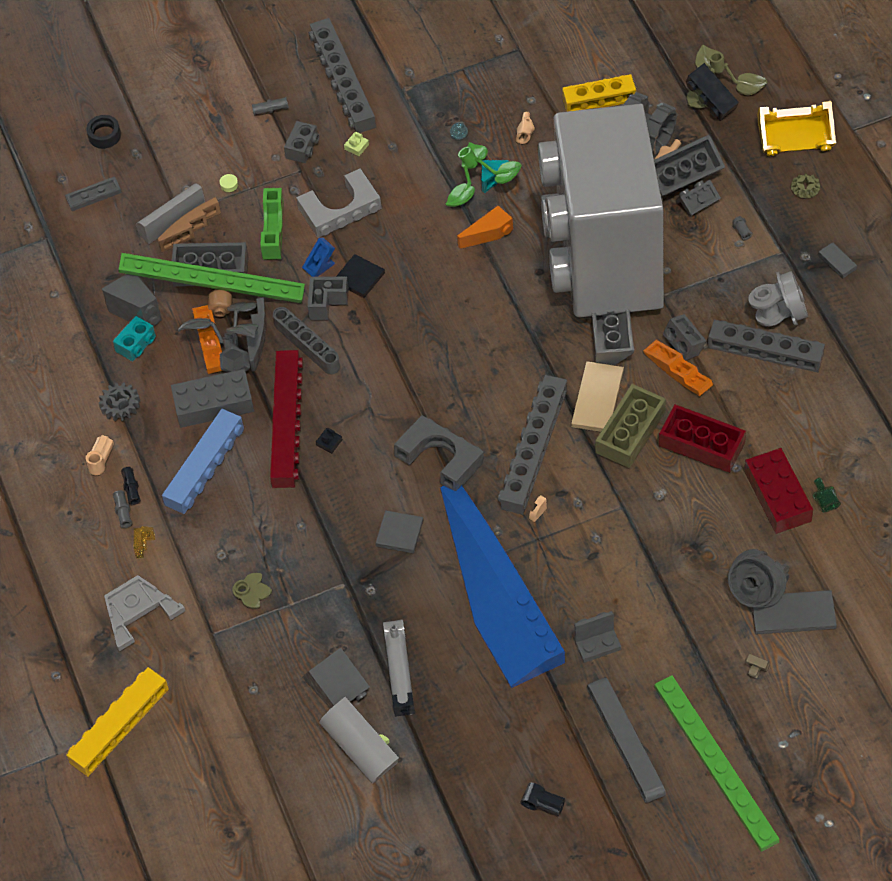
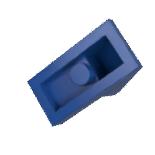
M318 238L302 268L312 277H318L335 264L330 259L335 248L324 238Z

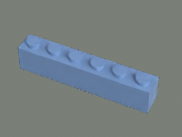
M224 409L220 410L162 494L165 506L183 514L193 506L194 499L203 491L207 480L212 478L217 465L223 462L226 452L231 450L237 436L242 434L244 426L240 416Z

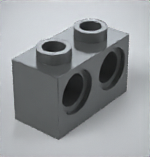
M296 121L284 146L286 159L306 163L308 157L312 156L314 145L319 141L316 125Z
M685 314L671 318L663 332V335L676 351L683 355L684 360L698 356L706 343L705 338Z

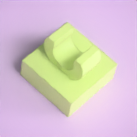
M355 132L344 144V148L360 156L369 145V140L363 138L362 134Z

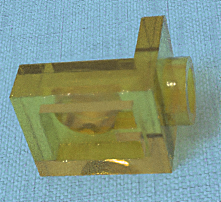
M143 526L134 528V552L136 558H144V550H147V541L155 540L153 527Z

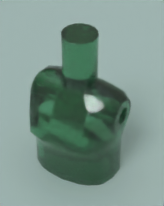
M821 478L814 480L818 490L813 493V497L821 511L829 512L838 508L841 503L833 486L825 487Z

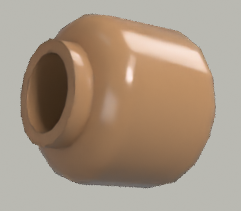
M213 290L208 297V309L212 310V314L217 317H223L231 312L227 311V307L232 304V295L225 290Z

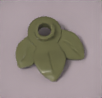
M251 573L244 580L237 581L232 591L236 598L242 599L245 606L256 609L260 607V600L270 596L272 589L261 583V573Z

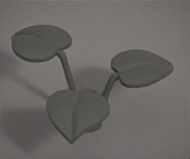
M238 302L227 307V311H234L233 327L226 329L228 333H225L223 338L215 323L211 322L209 318L188 320L178 330L180 332L184 329H202L212 326L219 338V343L224 345V351L230 346L239 348L236 334L255 338L258 325L247 323L237 326V315L240 311L254 309L257 303Z

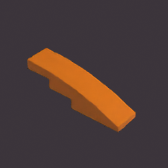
M208 305L192 308L194 319L209 318L211 322H214L212 310L208 309ZM213 327L197 329L208 374L223 371L220 367V353H222L219 338Z
M655 340L643 350L644 354L659 368L698 396H701L713 386L712 380L700 374L696 366L685 361L681 353L660 341Z

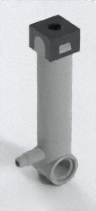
M403 620L383 622L395 717L415 714L404 623Z

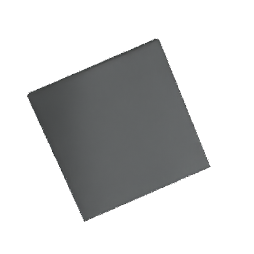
M385 510L376 540V547L414 553L424 521L423 517Z

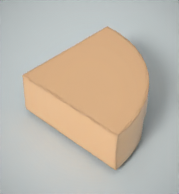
M543 496L537 498L535 504H537L533 512L530 511L529 519L534 522L547 509L546 498Z

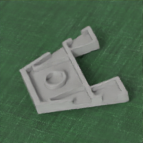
M138 575L104 595L119 651L135 642L125 626L158 606L163 609L170 620L185 612V607L181 603L178 604L172 600V597L163 594L155 586Z

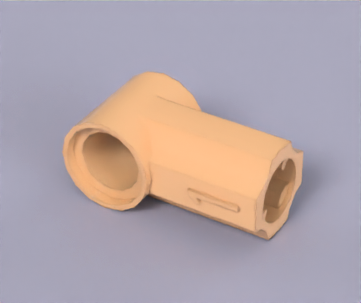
M101 435V437H98L92 451L86 455L88 470L92 475H100L105 471V462L114 445L113 440L108 436Z

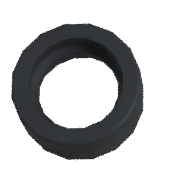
M110 115L96 116L87 124L88 139L94 147L101 149L110 148L120 140L121 131L119 123ZM101 127H111L114 129L111 134L104 137L94 135V132Z

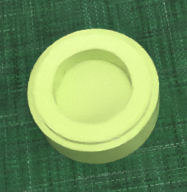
M232 174L222 176L220 179L221 189L225 192L236 190L238 187L236 176Z

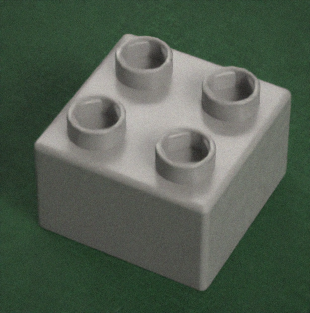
M643 104L556 113L554 115L555 141L538 143L543 187L557 186V193L541 196L544 234L552 242H563V247L551 248L549 250L550 272L554 293L571 292L573 311L576 317L592 316V313H596V316L606 315L607 311L624 313L627 309L630 312L662 309L664 307L663 204Z

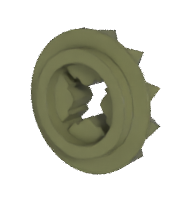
M807 173L805 175L798 174L791 183L792 192L801 198L814 197L820 191L819 179H816L814 175L809 176ZM805 182L808 184L807 189L804 187Z

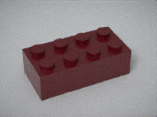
M674 404L659 433L660 447L729 473L741 453L746 440V430Z
M782 448L745 460L744 472L775 534L812 522L813 508Z

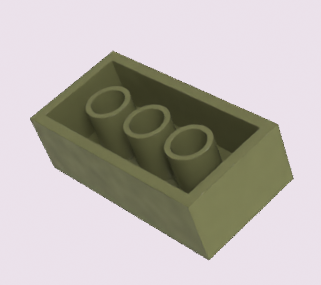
M631 384L595 440L596 453L630 468L666 412V399Z

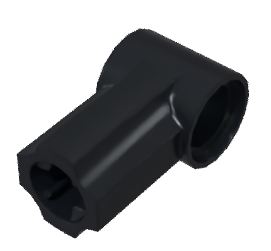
M529 783L520 803L530 810L540 809L559 816L563 810L565 798L545 791L539 784Z

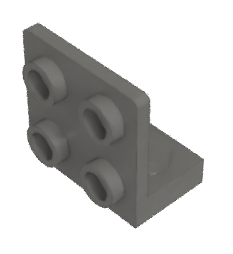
M612 611L599 613L597 616L589 619H581L574 624L575 644L583 663L621 650V644L614 631V614Z

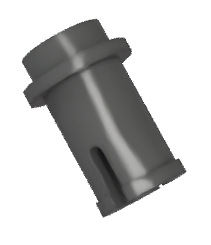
M741 216L736 217L732 221L733 228L737 229L742 240H748L752 237L753 233L746 225L745 218Z

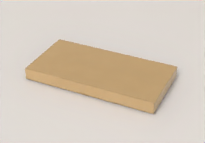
M586 362L571 423L572 427L599 432L603 430L615 410L624 367Z

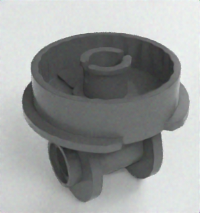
M758 549L746 550L735 558L729 570L728 583L734 597L746 606L754 608L772 606L782 598L785 592L786 583L789 579V566L786 564L781 565L778 561H774L765 551Z

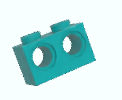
M135 316L113 340L115 352L133 362L143 353L147 345L154 341L156 337L154 327Z

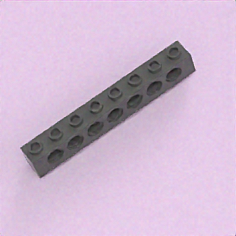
M330 18L311 23V31L308 32L310 40L315 42V51L321 55L319 56L322 66H326V75L328 78H331L333 90L337 91L338 102L343 104L342 110L344 115L349 117L348 123L350 128H354L355 132L358 133L376 128L373 111Z
M545 375L543 382H539L538 396H534L532 402L533 410L527 415V427H523L521 432L522 441L517 443L515 454L517 455L515 459L512 458L510 474H506L504 480L505 488L499 493L498 501L501 502V510L524 515L567 393L566 379Z

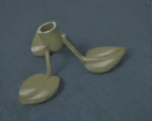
M702 45L697 53L695 61L697 68L705 63L715 74L722 73L726 69L733 82L737 84V91L741 94L752 95L757 93L768 82L764 77L752 73L741 74L738 80H736L728 68V64L724 63V55L705 45ZM690 90L688 92L687 101L689 106L694 108L707 107L706 104L704 105L699 101L698 95L694 91Z

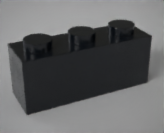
M705 63L688 75L686 79L687 87L698 95V99L702 104H706L713 117L721 121L737 108L739 104L737 99Z

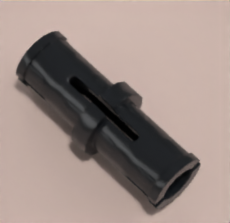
M124 467L121 469L124 480L123 488L127 492L128 503L136 505L141 501L138 493V481L135 480L133 468Z

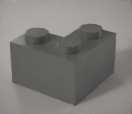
M310 277L308 297L310 320H328L329 305H348L349 287L347 277Z

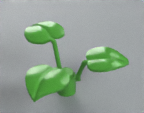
M469 142L468 146L461 149L458 153L466 174L467 184L456 186L449 194L445 204L447 206H459L466 203L473 196L475 188L471 186L468 169L476 167L478 163L496 175L495 181L498 184H504L512 180L521 169L522 164L516 161L506 162L499 167L498 171H495L482 161L486 157L488 149L485 146Z

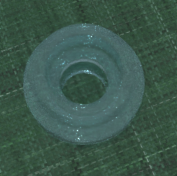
M455 123L450 129V135L454 139H463L468 134V129L463 123Z

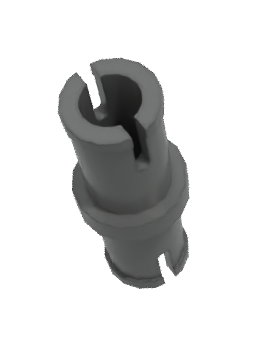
M286 97L272 101L268 99L267 102L252 104L254 115L266 112L274 113L273 111L289 108Z
M122 490L115 491L113 493L116 505L114 508L115 513L119 517L120 527L128 528L132 525L129 514L130 506L126 502L125 492Z

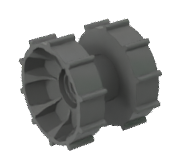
M635 92V94L629 95L624 105L643 104L653 158H655L660 148L669 144L673 131L676 128L678 114L675 111V107L665 103L657 106L652 115L649 114L650 103L648 96Z

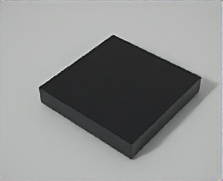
M354 254L336 277H347L349 291L365 298L385 274V269Z

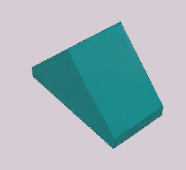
M482 160L495 171H498L502 164L509 162L508 160ZM483 165L482 192L486 193L498 183L495 181L496 175Z

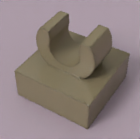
M749 654L746 661L751 666L748 674L754 678H758L760 670L767 672L770 666L768 661Z

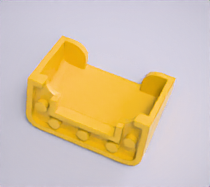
M831 101L822 102V105L817 106V108L816 105L783 110L773 108L772 112H770L769 107H761L757 112L763 153H767V156L777 155L778 152L810 149L828 151L836 144Z

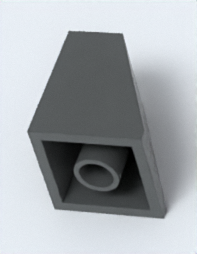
M126 274L102 288L106 306L110 313L129 322L137 316L153 326L162 320L156 297L138 276Z
M341 648L302 677L330 709L344 697L349 702L354 698L357 701L367 694L365 690L370 687Z

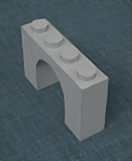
M361 169L344 175L346 188L354 198L345 208H326L321 204L313 190L296 197L299 211L317 238L382 209L379 195Z

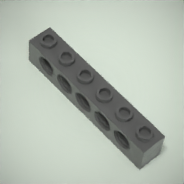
M715 319L708 337V348L817 373H819L825 344L818 341H809L800 337H791L781 333H773L763 329H755Z

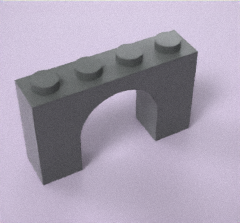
M423 415L394 444V456L409 465L421 452L430 447H443L452 452L454 458L440 472V484L454 491H457L461 485L463 486L483 464L484 451L478 446L468 443L464 438L458 437L449 429L441 427L432 419H428Z

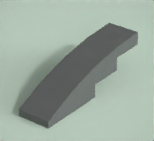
M264 297L256 299L258 314L251 315L252 324L258 325L255 338L246 335L252 371L257 369L266 338L267 321Z

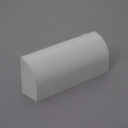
M196 183L137 222L138 234L148 244L158 239L183 215L205 203L202 187Z
M346 697L335 704L321 718L319 723L372 784L398 763L399 757Z

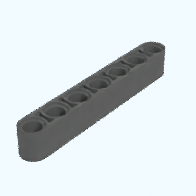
M604 677L587 684L588 693L644 802L649 803L666 796L664 786L609 680Z

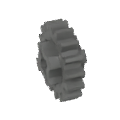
M124 382L121 386L115 383V387L108 386V391L102 390L103 395L99 396L100 402L98 403L102 414H106L107 419L113 417L114 421L117 418L124 421L125 416L131 418L130 413H137L136 408L140 407V397L137 390L133 389L131 384L126 387Z

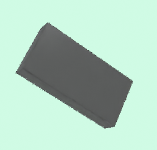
M833 242L818 253V256L842 279L857 269V265Z

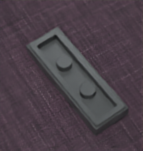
M114 176L66 194L65 198L71 211H75L122 192Z

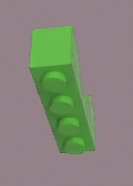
M264 188V229L261 232L263 259H281L284 210L282 188Z

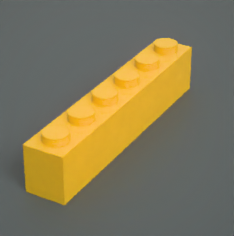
M149 667L144 672L139 673L136 681L131 686L125 688L122 696L117 701L112 702L109 710L104 715L98 717L95 725L90 730L84 732L82 739L76 745L71 746L67 754L69 763L88 777L169 690L167 681Z

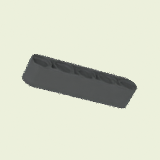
M278 307L273 311L276 329L327 374H335L340 370L339 356L333 348L287 308Z

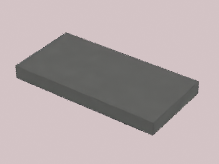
M832 590L786 593L772 606L765 608L752 607L755 634L836 629L837 627Z

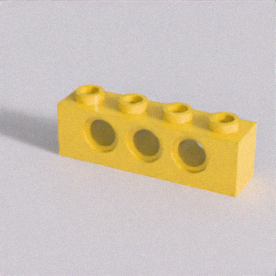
M631 74L562 88L566 112L621 105L625 103L630 94L632 95L636 92Z

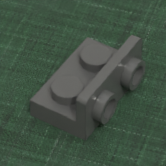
M702 180L695 184L694 189L691 191L686 189L679 193L680 197L676 202L677 204L681 202L690 217L717 202L721 197L710 180L705 183Z

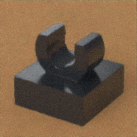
M326 428L315 442L316 446L332 454L343 439L334 430Z

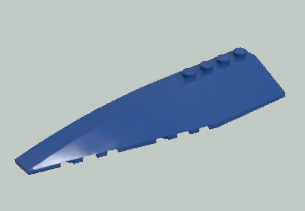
M462 485L457 491L445 486L440 487L475 626L510 687L513 688L564 664V649L508 555Z

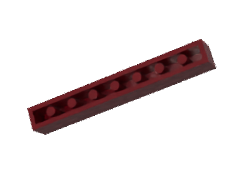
M298 350L276 351L270 469L272 488H295V481L299 480V469L296 468V464L300 463V455L297 452V448H300V436H297V432L301 431V421L298 420V416H301L302 413L301 404H299V400H302V389L299 388V384H303V375L300 373V369H303V357L299 356Z

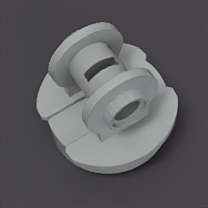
M793 271L784 274L776 272L778 283L758 286L750 293L749 303L753 308L758 309L756 319L762 326L776 325L784 318L790 316L794 325H798V320L808 317L804 303L805 300Z

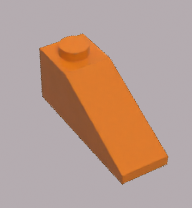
M499 206L495 207L457 235L458 247L461 249L501 239L513 230V218Z

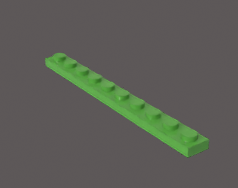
M126 253L121 254L119 273L302 303L305 286L303 283Z
M670 676L656 683L654 688L759 850L762 852L779 843V837L674 677Z

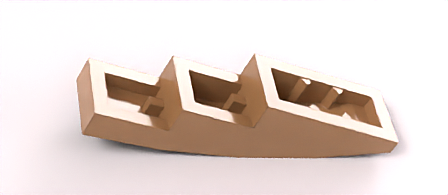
M216 197L197 206L172 224L158 238L161 252L172 248L173 244H181L194 238V231L207 226L206 219L220 214V207Z

